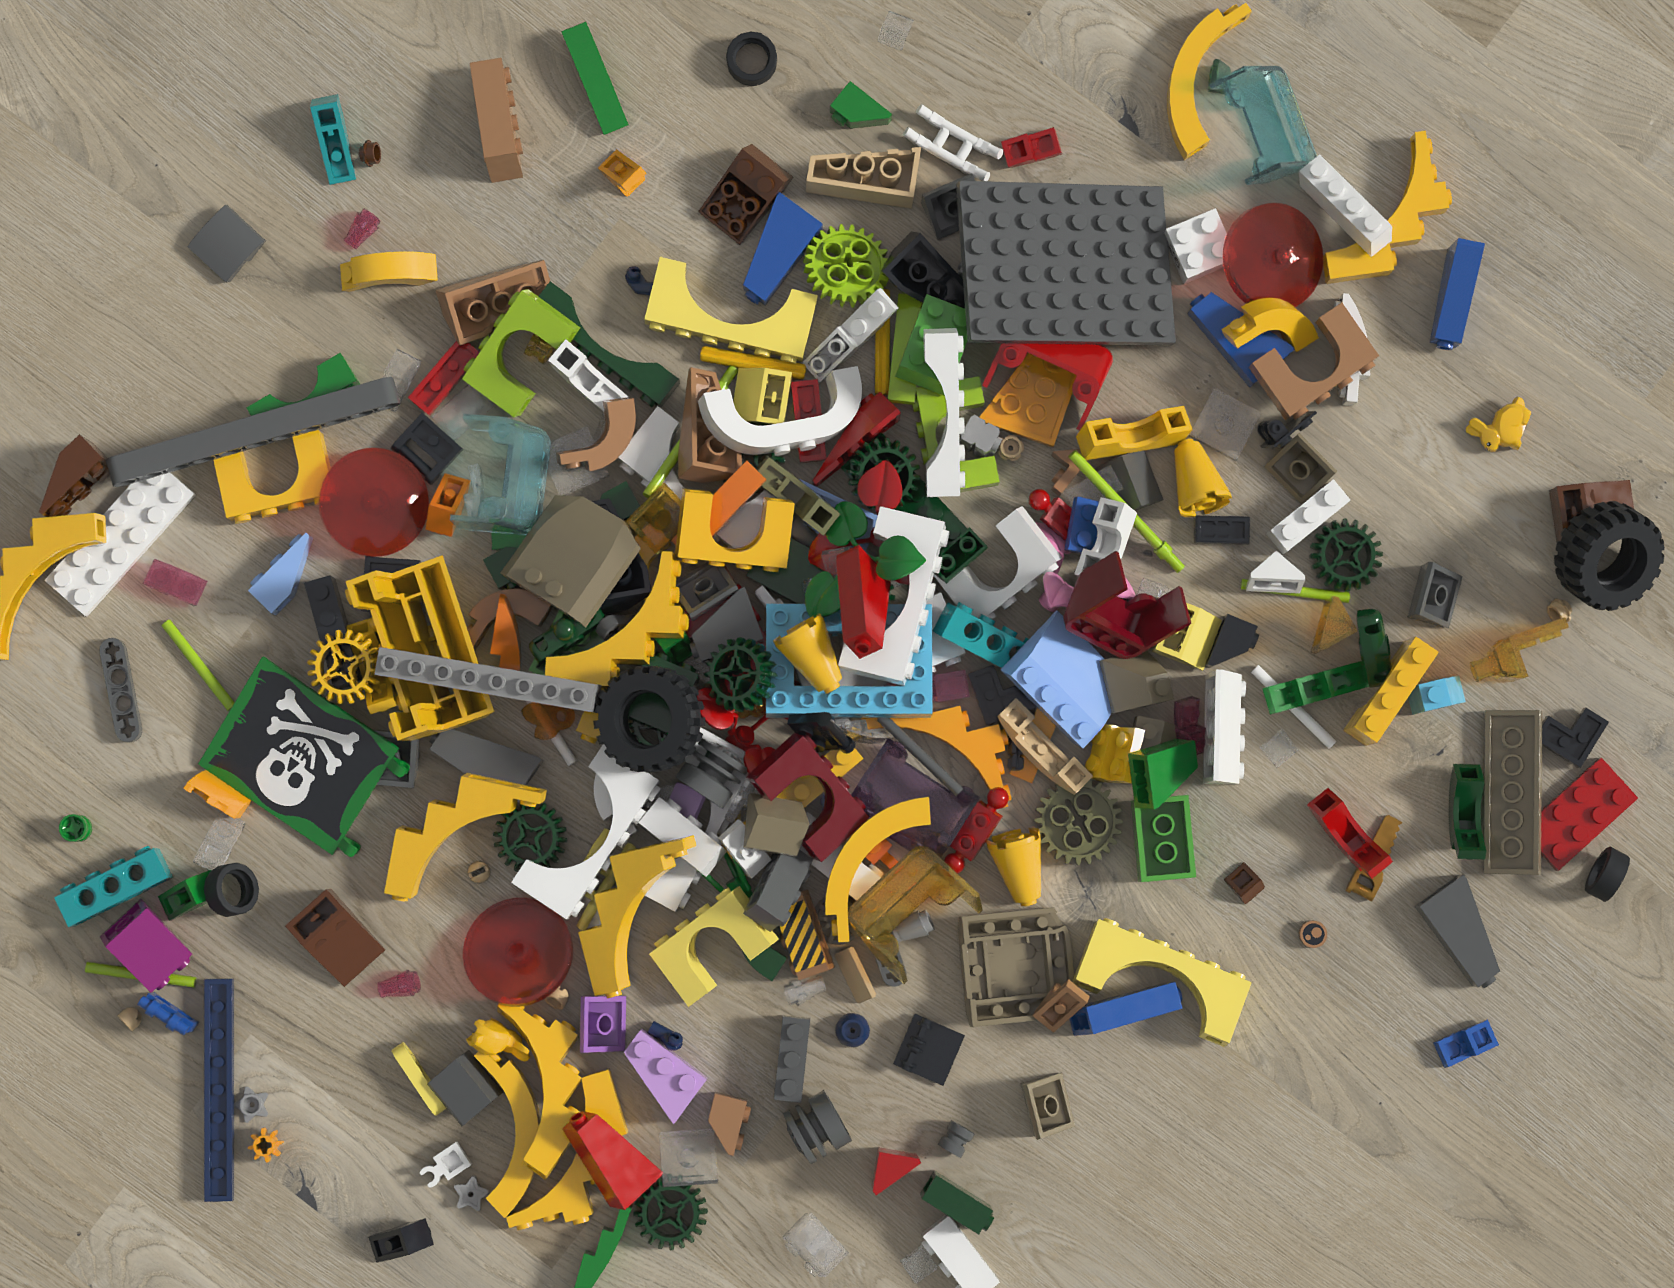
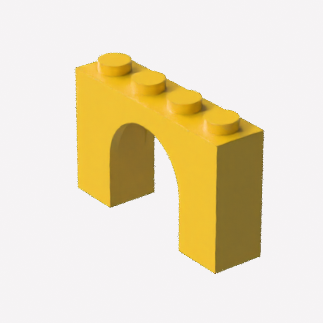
M316 430L292 437L299 466L298 476L292 487L279 495H263L254 489L249 478L244 452L213 460L226 518L230 521L235 520V524L251 521V516L261 514L262 518L271 517L278 514L277 510L288 508V511H297L305 508L304 504L314 502L315 505L327 504L331 502L330 498L337 497L323 433Z
M682 488L675 554L681 558V562L697 564L698 559L709 560L708 564L713 566H725V562L736 563L735 567L741 569H752V565L763 566L762 570L779 572V568H787L795 505L793 501L764 497L761 523L756 537L743 547L726 548L717 544L710 532L713 494L710 491Z
M1418 637L1404 641L1391 659L1392 669L1380 688L1365 706L1356 710L1343 731L1365 746L1377 743L1439 652Z

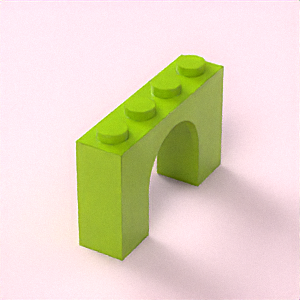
M529 289L521 290V292L517 291L511 297L508 303L511 307L506 314L502 313L493 325L496 329L491 336H486L478 347L481 350L476 359L471 358L464 368L466 373L462 380L512 417L521 416L536 393L515 379L506 369L503 361V349L508 338L519 330H526L536 334L557 350L565 339L571 343L580 329L578 325Z
M980 376L959 380V390H964V407H959V411L983 407L985 402ZM917 387L915 404L912 405L913 412L918 411L920 422H916L918 438L924 439L925 448L921 449L923 465H926L938 447L936 428L939 422L946 416V401L944 395L923 387ZM995 456L960 461V471H965V488H960V493L999 485L1000 481Z

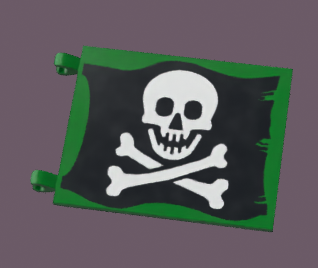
M264 656L260 659L198 763L201 767L331 855L335 854L339 847L349 857L357 854L361 849V845L345 836L387 767L398 777L404 776L410 769L408 763L394 757L399 750L398 746L331 701H328L322 695H319L315 690Z

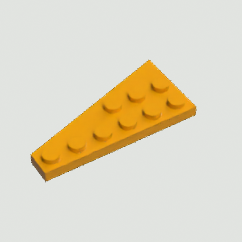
M1028 353L1023 362L1017 367L979 417L985 420V424L990 423L1003 431L1054 447L1077 375Z

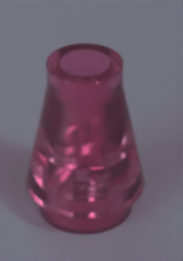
M363 208L361 212H357L344 241L357 250L366 239L379 229L378 225L381 220L369 210Z
M408 969L378 982V992L381 998L414 996L415 993L421 990L417 972H410Z

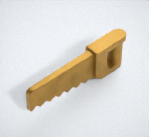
M1386 815L1383 818L1373 838V841L1388 855L1392 852L1390 848L1394 846L1393 840L1397 838L1395 833L1400 830L1398 825L1402 824L1401 821L1390 815ZM1356 868L1345 891L1348 893L1352 891L1372 902L1383 882V872L1381 871L1371 879L1363 870L1360 871ZM1360 875L1371 881V889L1356 882Z

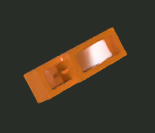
M500 593L490 654L501 655L500 668L520 671L522 657L518 624L506 595Z

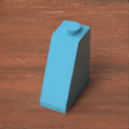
M1459 676L1416 685L1408 697L1412 715L1466 702Z

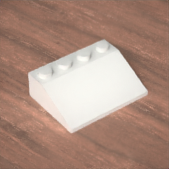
M1216 669L1205 675L1203 784L1236 785L1239 784V779L1244 777V763L1240 762V752H1244L1245 737L1240 735V724H1245V708H1241V697H1245L1246 682L1241 681L1242 674Z

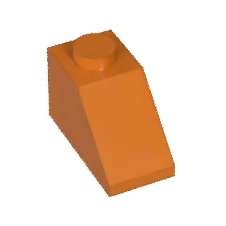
M444 473L429 504L425 530L452 537L460 520L471 480Z

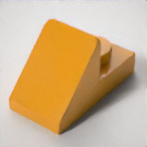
M617 149L598 167L599 171L627 197L645 180L646 172L642 167Z

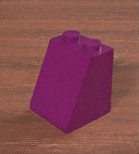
M141 898L100 936L104 946L151 993L155 989H162L169 982V976L176 969L181 971L191 960L189 957L192 953L188 947Z

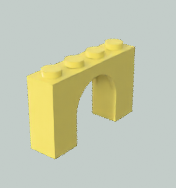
M740 886L733 891L729 887L715 897L718 901L712 907L708 903L695 912L696 919L692 922L688 919L681 922L674 928L677 933L671 938L667 934L654 943L656 949L649 954L688 1007L717 986L700 963L696 954L695 942L701 929L717 927L725 930L734 938L750 961L779 940L773 930L769 932L743 914L749 898Z

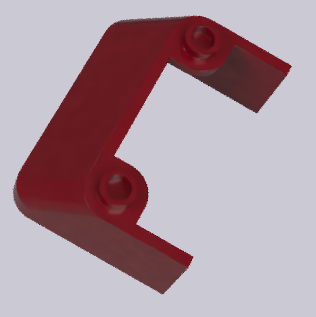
M1114 551L1092 566L1085 568L1079 574L1063 616L1065 628L1068 632L1122 659L1134 658L1192 624L1183 588L1180 586L1158 599L1146 593L1138 594L1128 602L1119 598L1118 595L1128 590L1120 555L1117 551Z

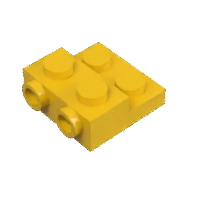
M1105 724L1091 740L1093 744L1091 754L1085 763V768L1093 775L1092 779L1105 783L1132 784L1128 754L1141 749L1145 730Z

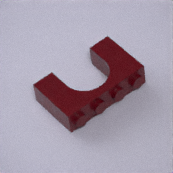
M793 733L748 774L746 778L762 798L770 801L799 777L812 775L818 779L825 793L824 807L819 817L809 825L801 845L811 858L823 862L865 823L869 816L864 811L866 809L864 803L858 797H852L848 792L850 788L848 783L842 777H836L831 771L833 768L831 762L823 755L820 757L814 750L817 747L814 741L807 735L802 736Z

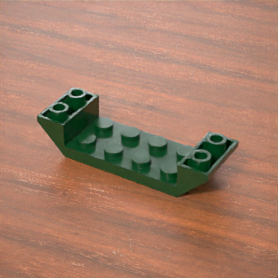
M881 432L875 438L879 439L880 444L882 446L883 439L886 437ZM872 440V441H871L870 443H868V444L871 446V448H874V447H873V440ZM889 452L877 454L878 458L882 461L887 460L890 463L899 461L897 456ZM854 455L851 459L858 461L860 457ZM870 460L864 467L863 475L872 468ZM847 461L840 468L849 480L855 479V475H848L847 470H855L856 466ZM904 468L898 473L901 484L904 479ZM922 479L912 480V484L918 486V490L909 489L908 493L913 498L908 500L903 496L902 500L905 505L903 507L898 505L895 510L945 522L946 530L949 531V537L946 547L941 546L938 556L942 557L939 574H934L947 584L982 554L988 546L970 527L967 529L939 497H927L926 483Z

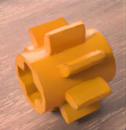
M266 1127L261 1128V1136L257 1134L251 1135V1138L255 1141L248 1149H254L256 1153L254 1156L255 1160L263 1156L266 1163L271 1161L270 1154L275 1156L281 1155L277 1148L284 1141L277 1139L278 1130L270 1134L267 1133ZM265 1140L272 1144V1147L267 1150L260 1146V1143Z

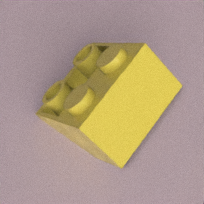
M739 368L733 399L738 414L748 423L753 422L757 426L785 422L792 372L769 368Z
M1186 603L1192 624L1155 645L1152 652L1203 671L1222 620L1199 607Z

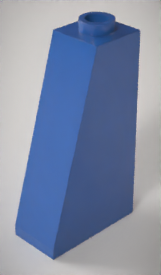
M780 192L775 198L743 284V289L746 291L745 296L756 305L761 302L766 306L805 254L807 246L811 245L812 238H817L819 232L823 230V223Z
M1458 238L1447 249L1430 337V343L1437 344L1436 347L1439 349L1453 350V347L1456 348L1462 343L1485 243Z
M1212 292L1206 297L1200 294L1190 303L1192 308L1188 312L1189 317L1249 388L1258 381L1249 369V366L1273 348L1278 351L1283 360L1295 350L1292 345L1271 331L1261 333L1237 349L1224 337L1221 329L1229 325L1233 320L1242 317L1244 314Z
M1169 982L1088 1003L1069 1019L1073 1035L1096 1034L1183 1009L1181 1004L1183 999L1179 987L1176 986V982Z

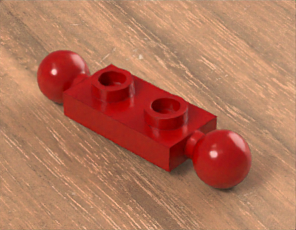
M1043 489L1032 491L1028 498L1029 505L1034 510H1043L1044 513L1040 520L1066 542L1072 508L1059 497L1053 498L1050 502L1049 494Z
M1001 787L992 788L987 794L988 804L982 800L977 802L949 845L956 852L948 854L943 861L944 869L948 873L959 874L965 867L964 858L970 862L976 858L1003 817L996 810L1004 808L1009 801V795L1005 789Z

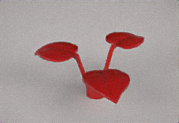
M882 461L865 472L859 480L857 489L859 498L866 506H876L877 516L880 506L895 509L902 498L901 480L897 470L889 461ZM874 528L869 538L856 540L858 544L872 543L877 547H880L883 541L875 539L873 534ZM819 533L810 546L808 560L811 564L824 571L837 573L836 556L851 549L853 545L850 541L843 547L835 546L829 542L826 534L823 536ZM909 575L893 580L901 584L910 585Z
M794 680V686H801L798 681ZM703 688L699 690V694L696 697L698 701H703L704 709L700 710L701 717H705V722L717 730L727 729L731 726L727 731L729 735L725 741L745 752L743 758L744 765L750 774L776 750L772 747L761 749L759 744L751 745L754 741V731L769 718H766L765 714L751 727L741 725L736 728L738 714L734 712L735 710L729 711L724 706L717 705L715 703L716 698H711L708 695L712 689Z

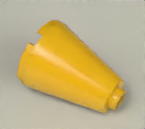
M1193 439L1179 442L1178 447L1174 450L1180 515L1183 517H1195V512L1204 510L1206 515L1230 503L1229 498L1232 499L1231 492L1200 442L1193 441Z
M820 613L815 618L812 616L787 630L786 636L781 638L779 635L773 640L777 649L818 692L824 690L825 694H828L840 686L838 681L842 679L824 618Z
M1028 828L1029 833H1021V829H1014L993 836V842L986 841L987 848L1014 902L1020 903L1021 906L1033 905L1037 903L1036 899L1041 897V835L1038 828Z

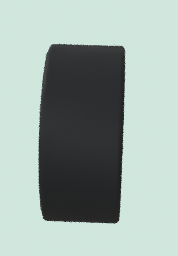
M752 31L741 33L731 41L727 48L726 61L729 73L736 81L743 85L756 86L765 83L776 70L777 53L775 45L762 33ZM751 43L763 47L768 57L765 68L756 74L743 72L736 63V55L739 49Z
M1611 846L1607 847L1591 868L1585 883V891L1603 902L1610 900L1626 876L1630 865V857Z
M230 863L218 866L210 871L205 880V899L209 907L218 915L230 917L247 913L258 900V880L253 871L246 865ZM226 874H232L240 884L241 898L236 906L228 903L223 895L222 883Z

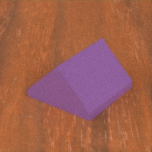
M604 995L581 996L580 1052L625 1051L626 996L607 998Z

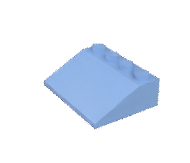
M1057 610L1001 669L1072 743L1083 749L1103 728L1112 713L1099 662L1104 660V658L1088 641L1066 630L1063 616Z

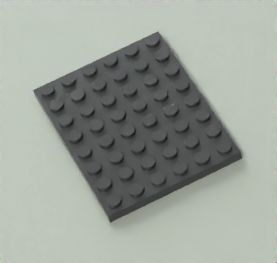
M959 181L956 184L968 343L1168 346L1176 343L1168 241L1164 234L1166 230L1163 186Z

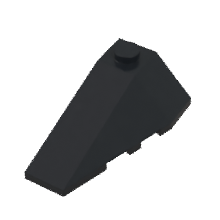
M911 231L892 250L881 270L883 274L899 291L922 303L926 294L965 309L963 279L921 233Z
M609 498L592 501L619 517ZM639 552L601 605L600 609L603 614L628 610L650 595L651 586L648 568Z

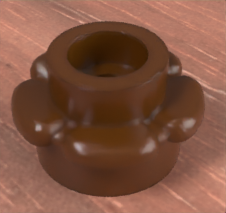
M366 140L363 146L359 148L360 160L369 167H372L373 164H379L381 161L380 145L377 142Z

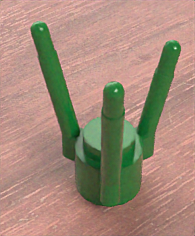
M726 852L724 858L734 877L726 883V886L731 891L740 886L748 898L751 897L753 894L752 888L746 879L744 871L733 857L731 859ZM700 873L720 893L725 890L710 874L705 877Z

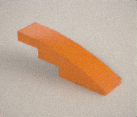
M747 460L713 495L710 516V532L712 537L729 522L748 499L767 481ZM677 535L671 540L675 545Z

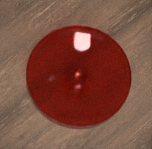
M1266 203L1252 207L1234 221L1225 238L1223 247L1225 275L1235 294L1244 303L1262 298H1278L1297 307L1313 293L1322 274L1323 248L1318 232L1312 222L1302 212L1292 206L1282 203Z
M383 448L360 449L338 460L323 479L318 501L322 523L333 540L344 549L367 557L387 556L407 547L415 540L425 525L429 508L427 487L417 468L402 455Z
M531 898L506 899L487 908L471 925L463 946L464 968L473 986L490 1001L509 1007L532 1005L547 998L562 984L569 972L573 959L572 937L562 917L543 903Z

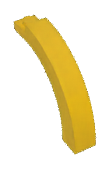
M1247 3L1240 7L1237 4L1233 5L1223 13L1224 17L1218 8L1206 16L1187 37L1172 68L1167 90L1168 122L1174 142L1184 161L1205 148L1210 141L1201 126L1194 102V81L1198 64L1205 52L1217 39L1249 18L1252 11Z
M929 797L902 801L883 809L863 823L843 845L831 869L825 897V915H836L837 918L831 920L832 936H838V942H849L848 896L852 880L859 865L878 843L890 835L914 826L931 825Z
M478 1051L474 1057L490 1072L504 1090L510 1102L515 1121V1146L509 1167L497 1187L486 1197L488 1202L506 1218L522 1199L534 1176V1172L523 1165V1159L534 1142L541 1121L540 1114L529 1082L515 1062L510 1059L502 1065L500 1063L502 1058L498 1053L486 1055Z

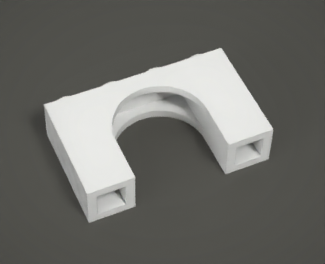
M1023 506L1014 510L996 525L997 529L1014 549L1018 559L1017 574L1008 586L997 588L984 584L969 566L965 567L947 584L934 574V577L957 605L960 602L973 609L971 615L977 618L983 614L993 620L997 617L994 612L1002 606L1005 610L1017 601L1015 597L1017 593L1023 590L1026 594L1038 584L1035 580L1042 574L1045 575L1046 572H1054L1059 568L1056 563L1062 559V556Z

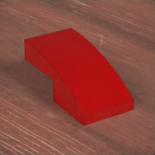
M1054 127L1028 135L1026 133L1001 141L1009 168L1062 155L1057 132Z

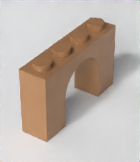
M1342 302L1319 317L1315 322L1331 344L1335 353V367L1328 378L1318 382H1309L1298 378L1292 373L1275 348L1249 366V369L1285 421L1292 416L1297 420L1309 411L1306 408L1314 401L1319 405L1331 396L1330 390L1336 386L1339 390L1343 389L1353 382L1352 375L1358 371L1363 375L1376 366L1373 361L1379 357V354Z

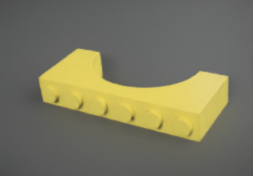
M663 257L659 258L644 319L645 324L649 325V329L657 332H665V329L676 331V336L691 339V335L701 337V341L707 344L717 345L718 342L728 344V348L735 351L743 352L744 348L754 350V354L757 356L770 358V355L781 357V361L796 364L797 361H803L818 295L791 289L786 303L771 317L752 324L726 323L708 315L695 303L686 285V263Z
M1104 918L1103 920L1098 919L1096 921L1072 981L1076 986L1098 994L1106 980L1112 974L1122 969L1133 966H1150L1162 969L1181 980L1194 995L1201 1015V1028L1198 1037L1222 1047L1230 1043L1252 983L1245 980L1246 976L1235 971H1230V973L1220 969V965L1212 961L1205 960V962L1194 959L1195 955L1188 951L1179 950L1177 952L1170 949V945L1164 941L1154 939V941L1144 938L1143 933L1137 930H1124L1118 927L1119 924L1113 920Z

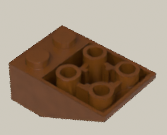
M750 144L741 149L698 212L741 245L771 209L779 192L783 193L794 177L756 146Z
M79 434L59 453L39 510L43 516L68 515L72 510L71 506L77 500H84L91 493L92 490L90 488L97 481L102 482L110 475L106 463L107 457L93 442Z
M1630 480L1579 483L1556 486L1549 490L1556 542L1561 541V533L1564 528L1567 529L1571 524L1569 521L1574 516H1580L1582 514L1581 511L1585 508H1594V504L1601 502L1607 504L1609 501H1617L1634 509Z
M332 889L324 890L285 925L298 942L344 987L386 950Z

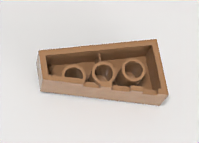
M502 58L471 62L470 69L483 155L491 183L523 178L520 161L523 149L521 139L516 138L515 132L519 130L517 114H512L511 108L516 107L513 90L508 91L507 85L512 83L509 67L504 68Z

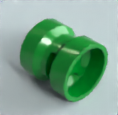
M67 815L60 821L59 832L67 841L83 842L92 833V823L83 815Z

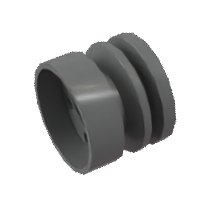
M702 738L698 745L707 750L706 754L702 755L695 750L693 756L700 762L698 766L685 762L676 778L723 809L733 795L725 786V783L728 780L735 784H740L741 780L732 775V772L736 769L746 775L747 768L740 761L739 757L718 743L706 741Z
M824 1090L808 1099L812 1110L808 1114L799 1104L795 1106L800 1116L799 1119L795 1120L790 1110L783 1113L791 1139L798 1151L808 1159L810 1164L817 1162V1158L812 1150L816 1147L823 1158L827 1156L824 1142L829 1141L836 1150L852 1142L844 1123Z

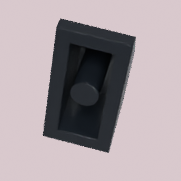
M1226 614L1221 622L1205 667L1211 668L1248 652L1249 648L1254 649L1259 638V634L1256 633L1258 626Z
M426 1218L368 1237L376 1263L407 1256L434 1245Z

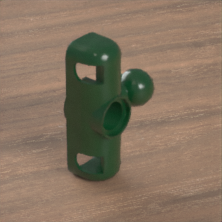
M599 608L594 615V619L590 621L586 628L568 616H564L554 622L549 627L550 629L530 641L529 650L538 664L541 665L546 662V657H554L563 650H569L579 644L586 635L596 629L599 622L605 618V615ZM545 639L548 648L546 651L541 652L536 644Z
M1376 609L1357 610L1360 656L1362 662H1365L1369 688L1380 687L1392 669L1388 635L1385 634L1383 618Z

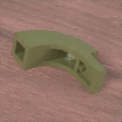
M766 455L756 468L767 480L762 487L778 499L793 501L795 503L794 512L823 536L840 515L820 495Z

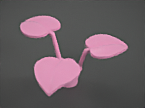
M1035 522L1062 556V559L1057 562L1059 568L1054 572H1046L1043 576L1045 591L1039 597V602L1045 609L1055 612L1059 607H1067L1074 589L1058 575L1065 557L1064 554H1070L1071 552L1064 550L1066 542L1046 524ZM1126 579L1128 590L1118 595V597L1131 600L1134 598L1135 592Z

